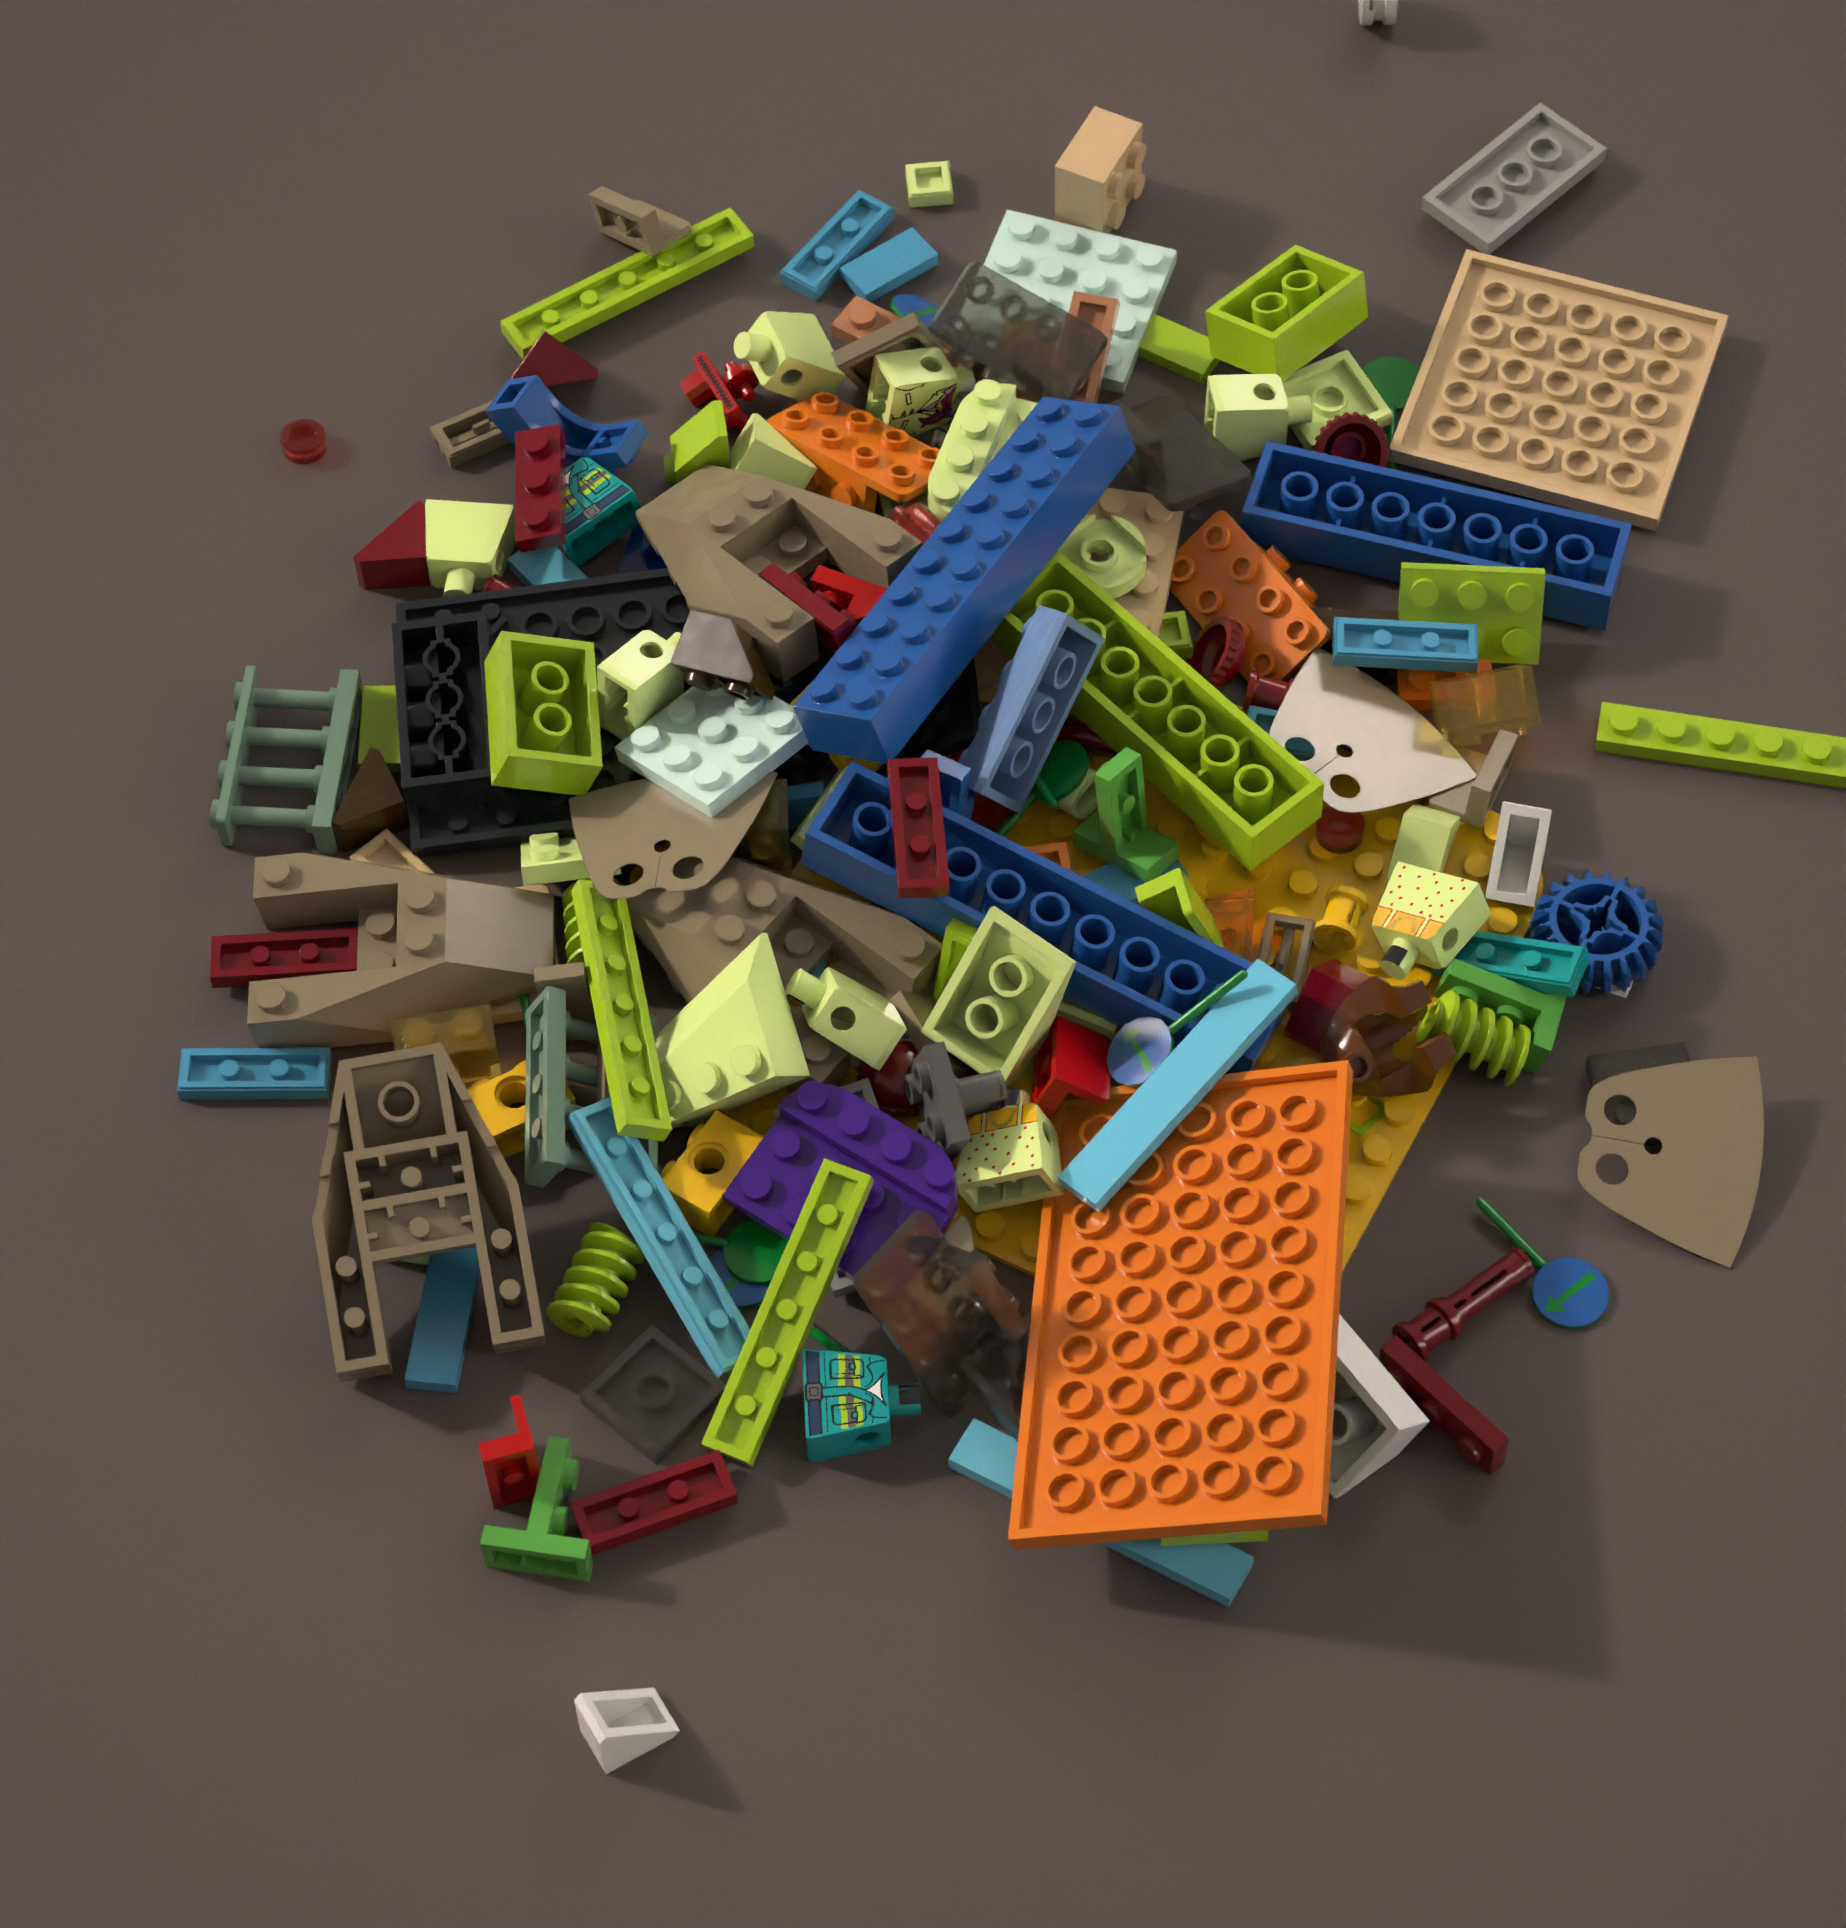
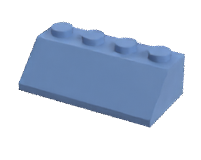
M1038 605L1034 616L1026 621L1022 629L1021 642L1013 659L1004 666L1001 672L1000 686L991 704L987 705L980 715L979 729L970 747L959 758L958 763L971 768L969 789L1018 814L1021 813L1105 640L1104 637L1066 613Z

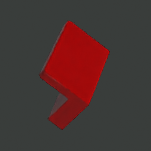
M1059 1015L1056 1016L1048 1036L1033 1062L1032 1103L1037 1104L1049 1120L1068 1092L1100 1106L1106 1104L1110 1097V1073L1107 1065V1055L1111 1040L1105 1035Z
M520 1395L510 1397L517 1433L478 1443L494 1509L534 1498L540 1474L535 1446Z

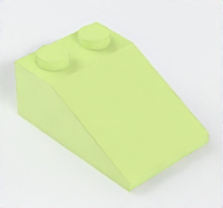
M992 906L920 1032L935 1043L944 1041L948 1052L980 1074L1001 1070L1007 1086L1025 1076L1047 1038L1076 961L997 907Z

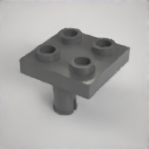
M944 1041L925 1045L908 1067V1074L904 1075L903 1079L907 1099L911 1105L917 1104L921 1123L917 1124V1133L937 1144L947 1154L950 1161H953L971 1140L966 1117L995 1111L997 1109V1101L1005 1100L1007 1097L1006 1084L1001 1070L957 1079L953 1075Z

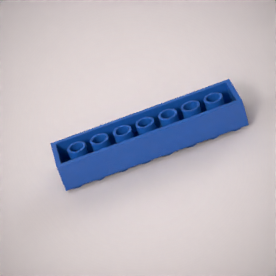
M1266 441L1242 510L1241 528L1246 534L1266 550L1274 546L1286 557L1400 583L1401 562L1545 568L1542 616L1601 630H1606L1625 564L1632 523L1271 441Z

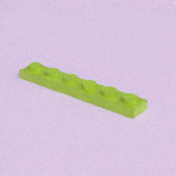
M727 208L691 226L692 232L654 256L643 251L636 253L501 320L502 334L523 359L543 330L563 343L755 247L754 235L732 208Z
M1608 702L1601 703L1594 751L1846 788V737Z
M579 879L572 888L571 894L617 1135L664 1141L672 1131L627 900L626 898H606L598 892L591 880Z
M824 1158L701 1445L705 1449L713 1452L720 1450L721 1455L753 1467L874 1184V1179L871 1175Z

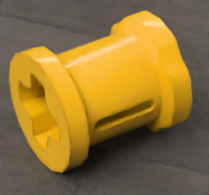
M1343 885L1331 886L1325 895L1327 908L1324 917L1316 923L1313 935L1320 944L1337 951L1351 950L1357 943L1358 934L1356 927L1359 918L1367 912L1369 907L1368 898L1362 891L1354 887Z

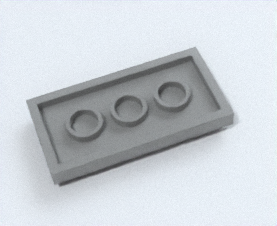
M1540 102L1422 197L1421 209L1476 249L1490 255L1604 162L1607 148Z

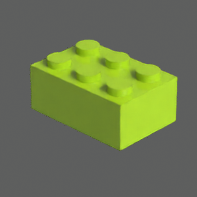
M1294 245L1205 311L1211 356L1252 374H1276L1281 377L1282 382L1368 318L1364 272Z
M501 631L484 661L491 785L570 795L587 793L603 767L594 643Z

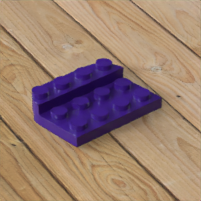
M807 1081L778 1105L780 1115L722 1195L723 1199L730 1206L789 1241L824 1158L871 1175L874 1179V1184L836 1271L889 1304L894 1305L899 1298V1288L931 1252L957 1212L958 1184L954 1167L947 1154L937 1144L851 1092L835 1085Z

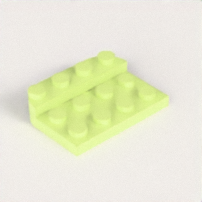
M990 379L981 380L974 386V391L968 394L960 403L928 479V511H930L933 518L939 524L1036 406V402L1016 398L1017 385L998 383Z

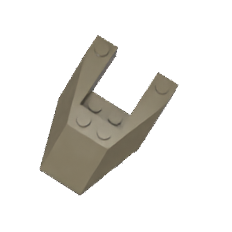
M708 464L702 466L635 512L636 519L657 555H661L668 567L672 581L675 586H679L686 598L689 610L720 616L734 621L753 636L766 670L782 683H785L820 658L815 622L810 614L763 580L758 573L771 563H774L786 573L790 574L794 571L804 579L814 572L818 565L829 559V562L847 575L888 588L922 547L920 540L889 518L763 475Z
M303 852L255 857L253 899L268 930L358 921L357 971L249 982L247 1025L259 1048H335L409 1040L417 1037V1030L445 1019L448 1024L466 1018L467 1011L495 1001L497 1006L535 991L534 968L555 965V897L553 894Z
M734 855L730 857L728 862L710 882L699 889L669 892L663 888H655L644 891L639 896L626 898L632 930L649 954L653 953L667 973V979L677 993L680 992L688 1004L761 933H768L784 990H786L789 980L798 969L812 974L832 952L894 995L899 990L921 995L937 976L943 944L905 917L826 886ZM697 857L684 858L674 865L673 874L680 879L691 878L702 870L703 861ZM789 1004L810 1076L790 1084L786 1088L794 1092L807 1081H817L821 1084L840 1087L849 1077L851 1053L809 1027L804 1014Z
M437 1043L339 1060L312 1224L336 1373L341 1382L393 1373L375 1265L473 1247L477 1249L495 1354L546 1346L519 1184L478 1112L443 1044Z

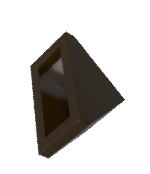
M370 747L331 822L338 850L348 852L364 846L386 828L392 834L410 828L404 799L378 749Z

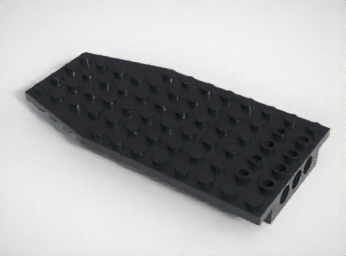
M829 559L821 564V566L844 573L835 565L830 564ZM668 568L395 603L397 623H391L401 784L409 808L410 840L413 855L420 858L520 845L523 842H530L529 837L533 834L556 832L559 838L575 837L569 798L578 795L491 785L484 661L501 631L593 642L597 678V666L641 631L651 630L665 640L675 632L682 633L690 610L679 586H675ZM814 572L803 579L810 591H812L811 578ZM817 640L820 658L785 683H782L768 672L775 689L774 696L790 705L817 677L835 653ZM974 658L894 759L921 758L927 749L942 756H947L970 747L979 729L978 722L981 715ZM684 681V692H686L692 686ZM600 726L603 767L588 792L646 779L618 760L614 747L623 740ZM806 744L772 771L778 773L773 784L780 783L783 787L823 781L827 787L839 769L830 760L828 753L812 750ZM883 763L876 773L887 777V764Z

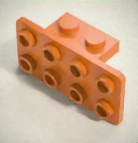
M829 392L815 393L766 420L817 467L805 490L874 514L877 491L897 502H907L927 491L929 475L940 449L930 447L909 436L907 432L887 425L875 418L871 413L860 410Z
M1219 510L1177 550L1170 590L1202 628L1217 616L1221 617L1224 615L1236 621L1245 639V657L1239 672L1248 682L1252 669L1258 670L1260 676L1286 682L1308 660L1314 650L1321 648L1330 638L1329 628L1311 609L1318 608L1314 601L1319 596L1301 577L1294 580L1287 570L1292 565L1274 546H1271L1268 550L1264 549L1246 534L1229 513Z

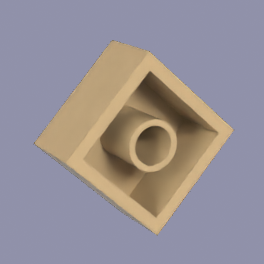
M1094 106L1055 165V221L1107 234L1112 229L1117 230L1120 227L1127 205L1131 199H1138L1145 185L1146 176L1141 173L1142 162L1146 154V144L1142 143L1143 123Z

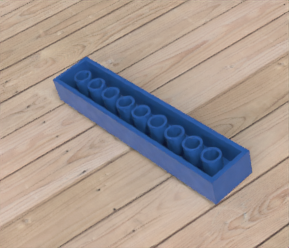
M1042 397L793 705V709L812 750L887 764L888 759H894L1135 453L1136 449L1120 406Z
M854 761L851 762L805 834L801 865L944 937L945 929L953 918L979 928L990 907H997L1076 961L1063 995L1064 999L1121 1028L1136 1018L1146 1016L1161 1019L1169 1026L1237 972L1247 970L1253 964L943 806L950 885L949 896L898 899L888 778ZM1218 1001L1173 1035V1050ZM1289 1004L1225 1074L1255 1070L1286 1015Z

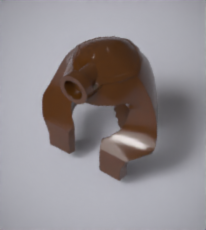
M1380 975L1368 978L1344 1000L1328 1024L1320 1043L1321 1062L1348 1060L1353 1070L1352 1094L1367 1097H1393L1427 1092L1432 1087L1435 1075L1443 1064L1458 1054L1448 1033L1442 1032L1414 1048L1413 1055L1409 1061L1398 1060L1393 1056L1392 1049L1395 1042H1399L1401 1037L1406 1036L1408 1031H1412V1028L1417 1026L1419 1021L1423 1020L1428 1011L1427 1005L1432 1000L1423 980H1416L1407 986H1391Z

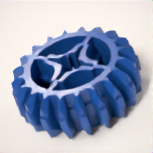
M1587 869L1582 874V880H1578L1568 873L1566 878L1563 879V885L1552 882L1547 890V895H1540V898L1537 900L1534 914L1531 915L1530 939L1571 945L1568 942L1570 941L1575 946L1587 947L1590 960L1579 984L1582 985L1585 996L1592 987H1599L1606 997L1611 992L1612 985H1615L1625 993L1627 988L1630 987L1631 980L1641 983L1646 977L1647 970H1653V967L1656 966L1659 951L1662 950L1664 937L1662 936L1664 923L1662 916L1657 915L1658 907L1656 900H1645L1646 892L1644 886L1630 889L1628 876H1625L1619 882L1611 880L1608 869L1601 878H1594L1589 869Z

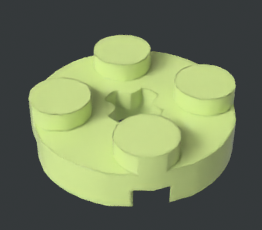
M1096 514L1085 515L1058 549L1061 554L1113 599L1125 595L1134 589L1146 573L1145 539L1132 523L1121 517L1111 515V521L1105 519L1096 520ZM1095 552L1101 556L1108 553L1109 556L1107 561L1095 562L1091 560L1090 554Z

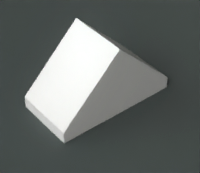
M1503 801L1485 898L1534 907L1552 810Z
M655 1688L580 1693L574 1699L580 1731L605 1774L674 1738L680 1731Z

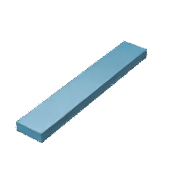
M1257 958L1246 970L1248 977L1213 1006L1057 1177L1060 1185L1099 1213L1299 993L1297 985Z
M610 1097L571 1112L566 1119L568 1126L715 1378L719 1380L730 1375L750 1328L641 1142L635 1137L617 1135Z
M973 1418L948 1458V1468L1012 1499L1018 1440ZM1160 1538L1100 1543L1228 1608L1254 1563L1253 1556L1227 1543L1161 1546Z

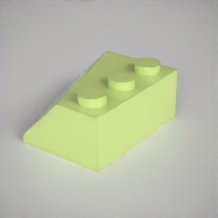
M761 933L657 1035L655 1045L672 1127L696 1126L709 1120L716 1110L726 1113L810 1076L768 933Z

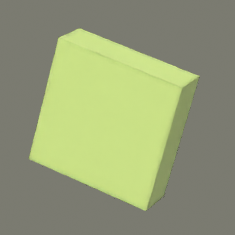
M949 161L905 164L910 208L953 204Z

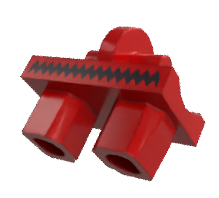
M702 350L692 357L698 369L681 381L679 385L695 408L713 396H716L718 400H722L727 431L736 426L742 432L749 418L737 399L743 398L745 402L752 401L756 397L754 389L759 384V380L751 364L737 365L735 361H730L724 366L726 373L722 377Z

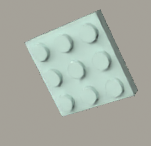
M713 685L711 691L701 690L692 686L614 748L621 763L713 818L809 742L793 707L781 699L773 696V699L770 700L753 695L751 701H744L724 692L723 687Z

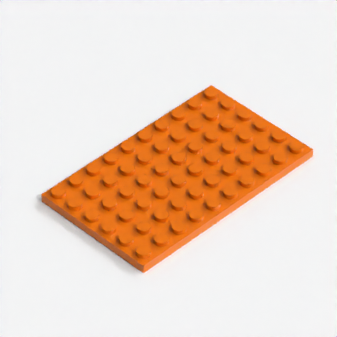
M1348 1060L1224 1074L1099 1213L1065 1188L1064 1195L1043 1199L1008 1540L1014 1550L1327 1525L1353 1070ZM1124 1085L1110 1087V1097L1104 1106L1097 1105L1068 1092L1051 1118V1123L1057 1132L1062 1171L1140 1086L1128 1087Z

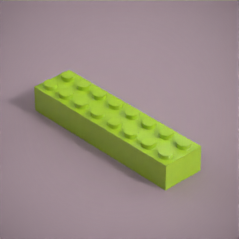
M1059 551L1054 554L989 637L990 640L1013 659L1021 642L1022 629L1026 621L1034 616L1038 605L1066 613L1104 637L1105 640L1070 711L1117 753L1121 752L1125 747L1140 753L1142 756L1143 776L1249 871L1253 870L1322 817L1324 782Z

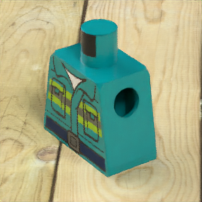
M589 457L580 458L569 467H565L566 545H561L568 559L577 567L638 525L639 522L636 519L635 512L641 508L630 486Z
M802 1349L808 1462H817L886 1447L891 1444L890 1416L921 1415L919 1383L888 1385L887 1360L881 1355Z

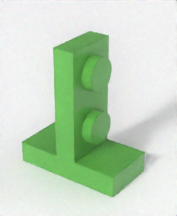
M1125 747L1110 761L1105 762L1094 774L1098 810L1072 831L1074 846L1107 863L1114 864L1122 871L1146 883L1157 878L1180 857L1179 842L1149 828L1142 756L1140 753Z
M1453 958L1438 980L1433 997L1439 999L1448 990H1453L1459 994L1460 1003L1465 999H1472L1476 1001L1478 1011L1484 1007L1492 1009L1495 1013V1020L1501 1016H1507L1511 1018L1513 1028L1518 1025L1529 1027L1531 1042L1528 1056L1522 1069L1535 1074L1552 1050L1567 996L1538 992Z
M548 1435L527 1530L484 1525L480 1547L485 1567L590 1581L594 1562L589 1540L565 1536L569 1520V1507L564 1506L567 1490L575 1491L580 1471L579 1459H573L569 1438Z

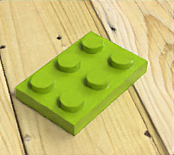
M1401 562L1398 620L1478 624V659H1491V663L1539 665L1545 568Z

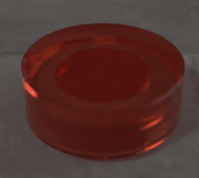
M299 419L289 423L284 427L280 435L284 456L295 464L306 465L314 463L325 455L328 448L323 426L311 419Z
M1328 806L1322 810V817L1316 820V839L1320 846L1329 852L1336 854L1352 852L1361 845L1364 839L1365 821L1360 812L1346 813Z

